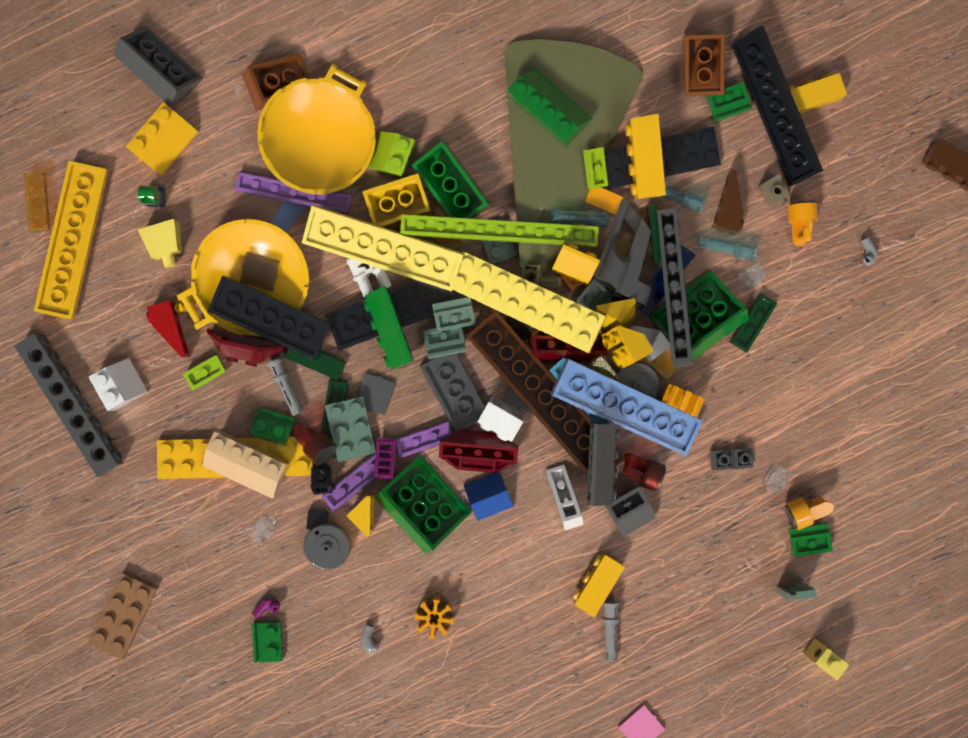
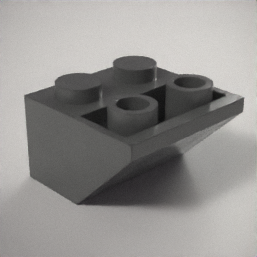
M637 484L617 495L612 505H604L622 537L656 519L649 501L641 487Z

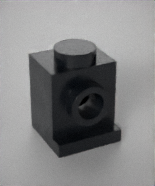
M326 463L316 464V467H311V490L314 495L333 493V470Z

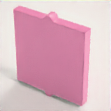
M644 704L618 726L627 738H656L665 730L656 719V715L652 714Z

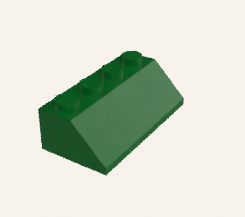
M536 68L521 75L507 90L511 100L566 148L593 119Z
M441 141L412 164V167L449 217L474 219L492 206L446 142Z
M383 286L365 295L366 301H363L366 311L371 312L373 317L370 323L373 330L378 331L379 337L376 339L380 349L384 348L386 356H383L386 366L394 370L414 363V358L388 288Z

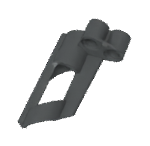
M628 199L621 200L594 277L602 285L612 290V300L617 302L635 298L636 307L646 308L652 288L638 281L651 230L635 212ZM623 219L626 220L636 234L629 255L626 258L619 255L615 244Z

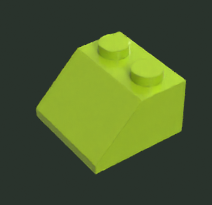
M380 131L375 143L373 157L367 168L397 179L404 178L416 147L415 140L397 133Z

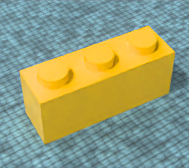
M832 72L821 76L820 80L814 81V79L803 82V86L796 88V85L789 87L800 114L842 100L847 95L840 73L834 75Z
M604 552L601 556L598 555L593 562L594 568L591 573L589 571L583 578V586L581 589L577 588L572 597L575 606L594 618L625 568L622 563Z

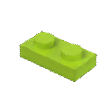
M604 147L583 150L588 189L608 186Z
M215 355L183 373V376L191 390L195 391L226 373L227 370L219 356Z

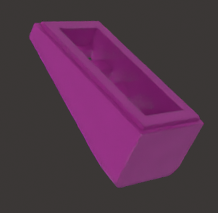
M377 438L374 478L394 479L396 439ZM381 444L392 445V449L381 448ZM380 452L391 453V457L380 456ZM380 460L391 461V463L380 464ZM379 468L390 469V472H379Z

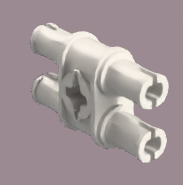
M347 258L346 264L349 265L354 277L353 281L358 283L363 297L373 292L368 279L371 274L376 276L380 287L386 286L389 288L392 286L386 270L369 265V269L362 267L364 263Z

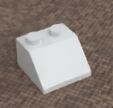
M130 358L107 366L89 376L107 411H115L149 392Z
M492 395L480 415L478 423H480V427L484 430H492L497 433L500 439L512 442L524 422L525 413Z

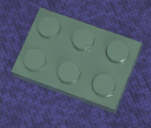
M363 396L325 405L338 462L376 453Z

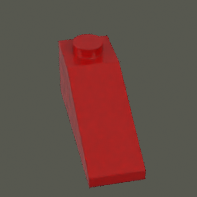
M168 300L148 306V312H146L148 322L152 324L181 358H189L190 354L179 316L174 309L175 302Z

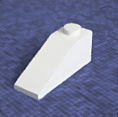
M565 465L546 470L564 529L568 530L584 525Z

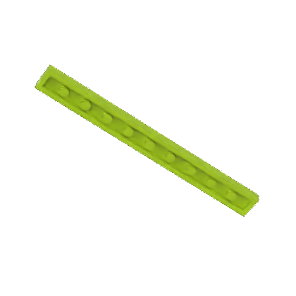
M401 214L400 234L567 245L569 243L575 246L597 247L599 227Z

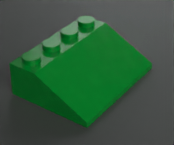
M711 270L686 288L693 360H695L749 320L747 308ZM665 303L651 313L649 318L658 330H661L662 333L665 332L669 336Z
M421 455L374 496L377 502L425 555L433 551L472 513Z

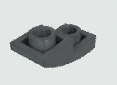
M752 448L710 451L711 470L753 467Z

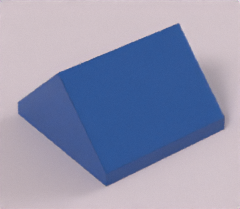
M500 471L464 484L469 503L477 521L514 507Z

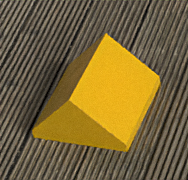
M635 298L597 305L596 312L606 316L601 331L606 333L618 325L625 328L631 327L635 321Z
M369 493L347 515L365 536H370L374 532V493Z

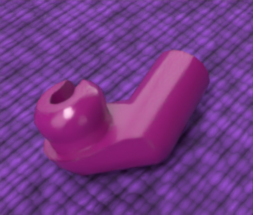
M263 599L252 611V615L259 619L265 611L276 613L280 610V602L276 599Z

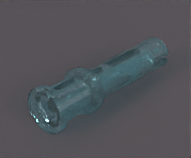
M665 186L666 195L660 197L679 203L682 208L688 207L697 210V213L701 214L707 197L701 198L692 195L689 191L684 193Z
M551 209L550 221L584 223L586 226L600 225L602 228H605L609 223V213L607 210L597 212L587 209L584 212Z
M699 237L700 240H698L697 248L730 254L735 259L744 258L751 260L753 263L756 260L758 253L757 245L753 247L744 245L742 242L734 244L712 238Z

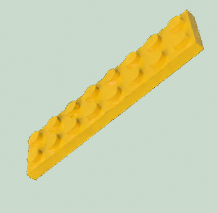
M68 161L34 312L74 320L109 170Z
M313 436L289 437L286 446L260 438H237L289 462L290 465L284 476H311V467H314V463L307 454V449L313 442ZM210 439L157 440L158 479L223 478L224 476L202 466L205 450Z

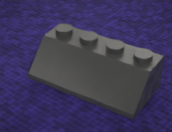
M147 26L119 38L114 56L170 107L183 101L202 81L203 77Z
M590 423L587 503L590 506L612 505L613 500H616V488H613V482L617 480V468H614V460H618V448H615V440H619V428H616V424Z

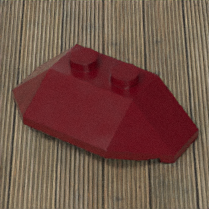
M207 328L209 337L220 354L227 356V361L238 363L240 359L246 361L245 365L257 367V364L266 363L287 348L280 344Z
M538 329L531 335L532 353L543 361H560L562 358L574 362H581L608 354L607 348L602 341V333L598 334L590 353Z
M459 430L440 439L439 458L444 459L457 470L495 473L517 464L519 446L509 440L504 441L500 439L495 432Z

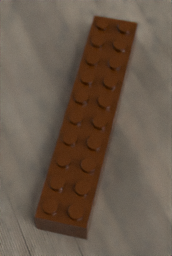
M494 311L466 337L588 476L590 423L594 422L582 409L550 395L557 380L540 360L533 355L532 351L500 314ZM619 451L618 460H614V468L625 460Z

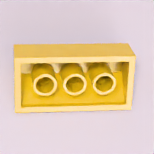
M659 114L632 118L625 124V134L629 136L627 154L631 156L629 175L633 177V184L630 186L631 195H634V199L664 196L666 191Z

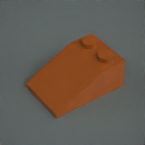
M725 34L685 35L682 37L684 96L724 95Z
M300 53L249 65L242 73L256 111L263 109L267 101L277 90L298 79H310Z

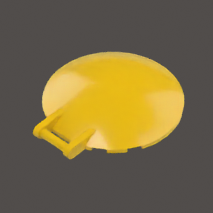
M332 63L325 78L298 79L277 90L270 97L259 118L257 138L262 158L277 179L297 191L321 195L340 191L353 184L362 176L373 157L376 143L375 126L372 116L360 98L367 82L349 75ZM335 75L338 78L357 87V90L354 91L351 88L332 79L333 76Z
M235 220L219 226L201 242L191 266L192 288L177 295V298L183 302L195 323L194 327L196 330L213 322L215 325L227 330V332L236 335L261 336L207 312L222 275L301 310L309 288L308 265L298 244L281 228L261 220ZM191 294L204 314L205 319H201L188 296Z

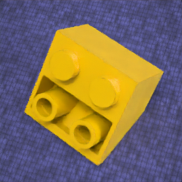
M568 243L566 246L563 244L551 271L587 286L600 260L596 259L597 256L591 252L586 251V253L578 251L579 248L575 245Z
M619 325L601 335L604 346L609 349L612 360L619 369H623L654 352L645 334Z

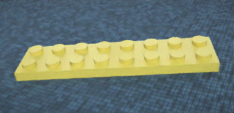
M316 205L311 206L302 240L303 244L449 291L453 289L454 279L457 277L464 255L462 252L409 235H402L400 232Z
M463 251L464 255L457 277L454 279L453 290L587 353L591 352L606 319L605 315Z

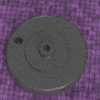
M635 362L623 369H619L613 380L654 399L659 394V377L655 370L645 363Z
M323 522L311 528L306 535L303 545L304 553L308 561L315 567L325 570L335 569L347 560L351 550V540L346 530L340 525L332 522Z

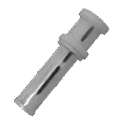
M281 357L266 365L270 367L274 376L273 381L278 383L290 412L294 416L303 412V409L290 383V374L286 372L282 363L283 358Z
M605 600L602 604L604 606L602 622L605 624V660L617 661V624L620 621L618 617L619 601Z

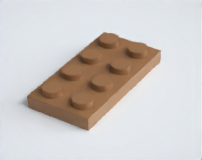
M124 571L121 572L87 643L121 660L124 659L158 588Z

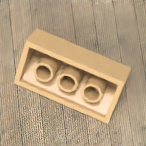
M214 431L205 450L202 466L274 499L290 463L222 431Z

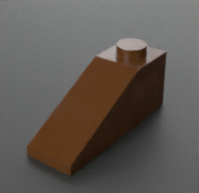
M731 170L725 181L712 229L734 235L738 230H742L744 220L742 219L743 208L736 171Z

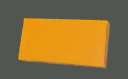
M603 188L589 190L584 203L616 216L621 200L627 198Z

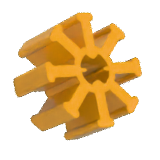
M668 384L661 402L697 417L705 399L678 386Z
M434 596L433 608L427 603V599H424L420 607L426 612L416 610L415 621L417 619L425 620L422 624H418L417 630L420 634L428 626L431 627L429 639H435L436 627L442 632V636L448 634L449 627H446L444 623H450L451 625L454 623V614L452 616L444 615L447 611H451L452 605L447 602L445 606L439 609V596ZM431 614H434V616L437 614L438 621H435V619L432 621Z

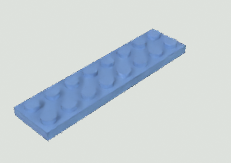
M566 359L550 394L685 456L688 455L703 422L570 359Z

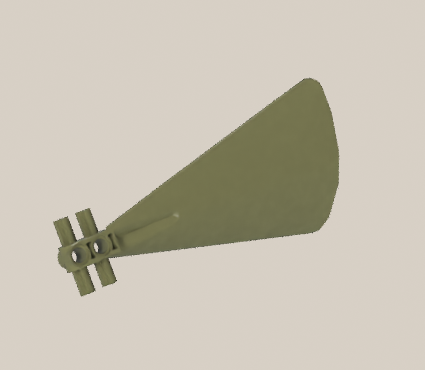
M544 39L515 41L510 43L505 51L507 90L521 75L536 68L593 118L566 148L511 100L507 92L517 222L573 225L589 191L583 150L604 147V150L610 148L641 83L642 71L631 61L604 49L585 44ZM519 243L522 272L511 273L530 282L535 276L533 283L541 287L560 288L562 285L561 277L548 276L547 274L550 273L563 245Z

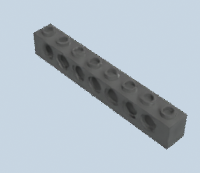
M677 208L657 210L673 368L694 366Z
M31 334L14 345L97 478L105 476L123 464L120 452L111 445V438L101 429L99 419L90 412V405L80 396L81 391L78 386L69 379L70 374L67 369L62 368L59 363V356L49 347V340L42 334ZM38 351L42 352L40 360L37 358ZM49 367L53 369L51 376L47 374ZM59 383L63 385L61 393L57 389ZM70 399L74 403L72 409L68 407V401ZM80 415L84 418L83 425H80L78 422ZM90 432L95 436L92 442L88 438ZM100 448L105 451L103 458L99 456Z

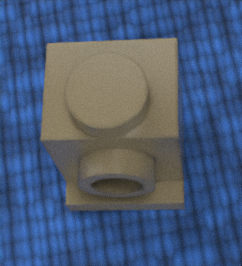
M780 174L758 187L769 207L774 204L777 207L787 202L786 197L790 195L781 180ZM775 188L778 190L779 194H775Z

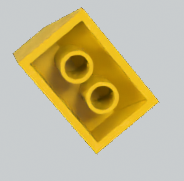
M163 102L125 147L162 176L199 132Z
M418 173L362 191L372 223L375 225L390 228L401 224V214L419 216L431 214Z

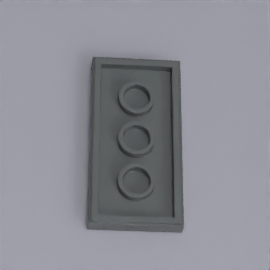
M453 354L433 358L420 365L455 432L464 430L477 423L485 408V404L459 356Z

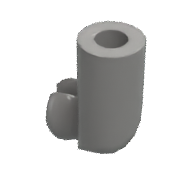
M867 237L861 241L865 248L862 261L865 265L870 266L875 263L878 250L871 238Z
M366 623L361 636V643L366 652L376 653L379 646L371 638L375 626Z

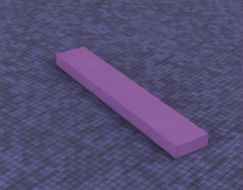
M238 171L235 191L308 207L316 205L346 215L349 214L352 195L339 192L321 195L303 193L290 188L278 179Z

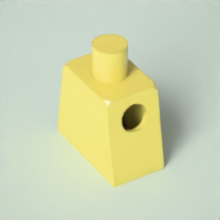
M171 219L138 229L151 258L155 260L162 259L165 268L176 265L173 255L182 253L178 221Z
M815 638L803 652L804 655L836 680L842 676L849 666L848 663ZM821 650L820 655L816 657V653Z

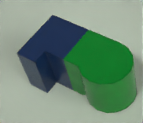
M140 185L138 188V200L147 207L165 208V188Z

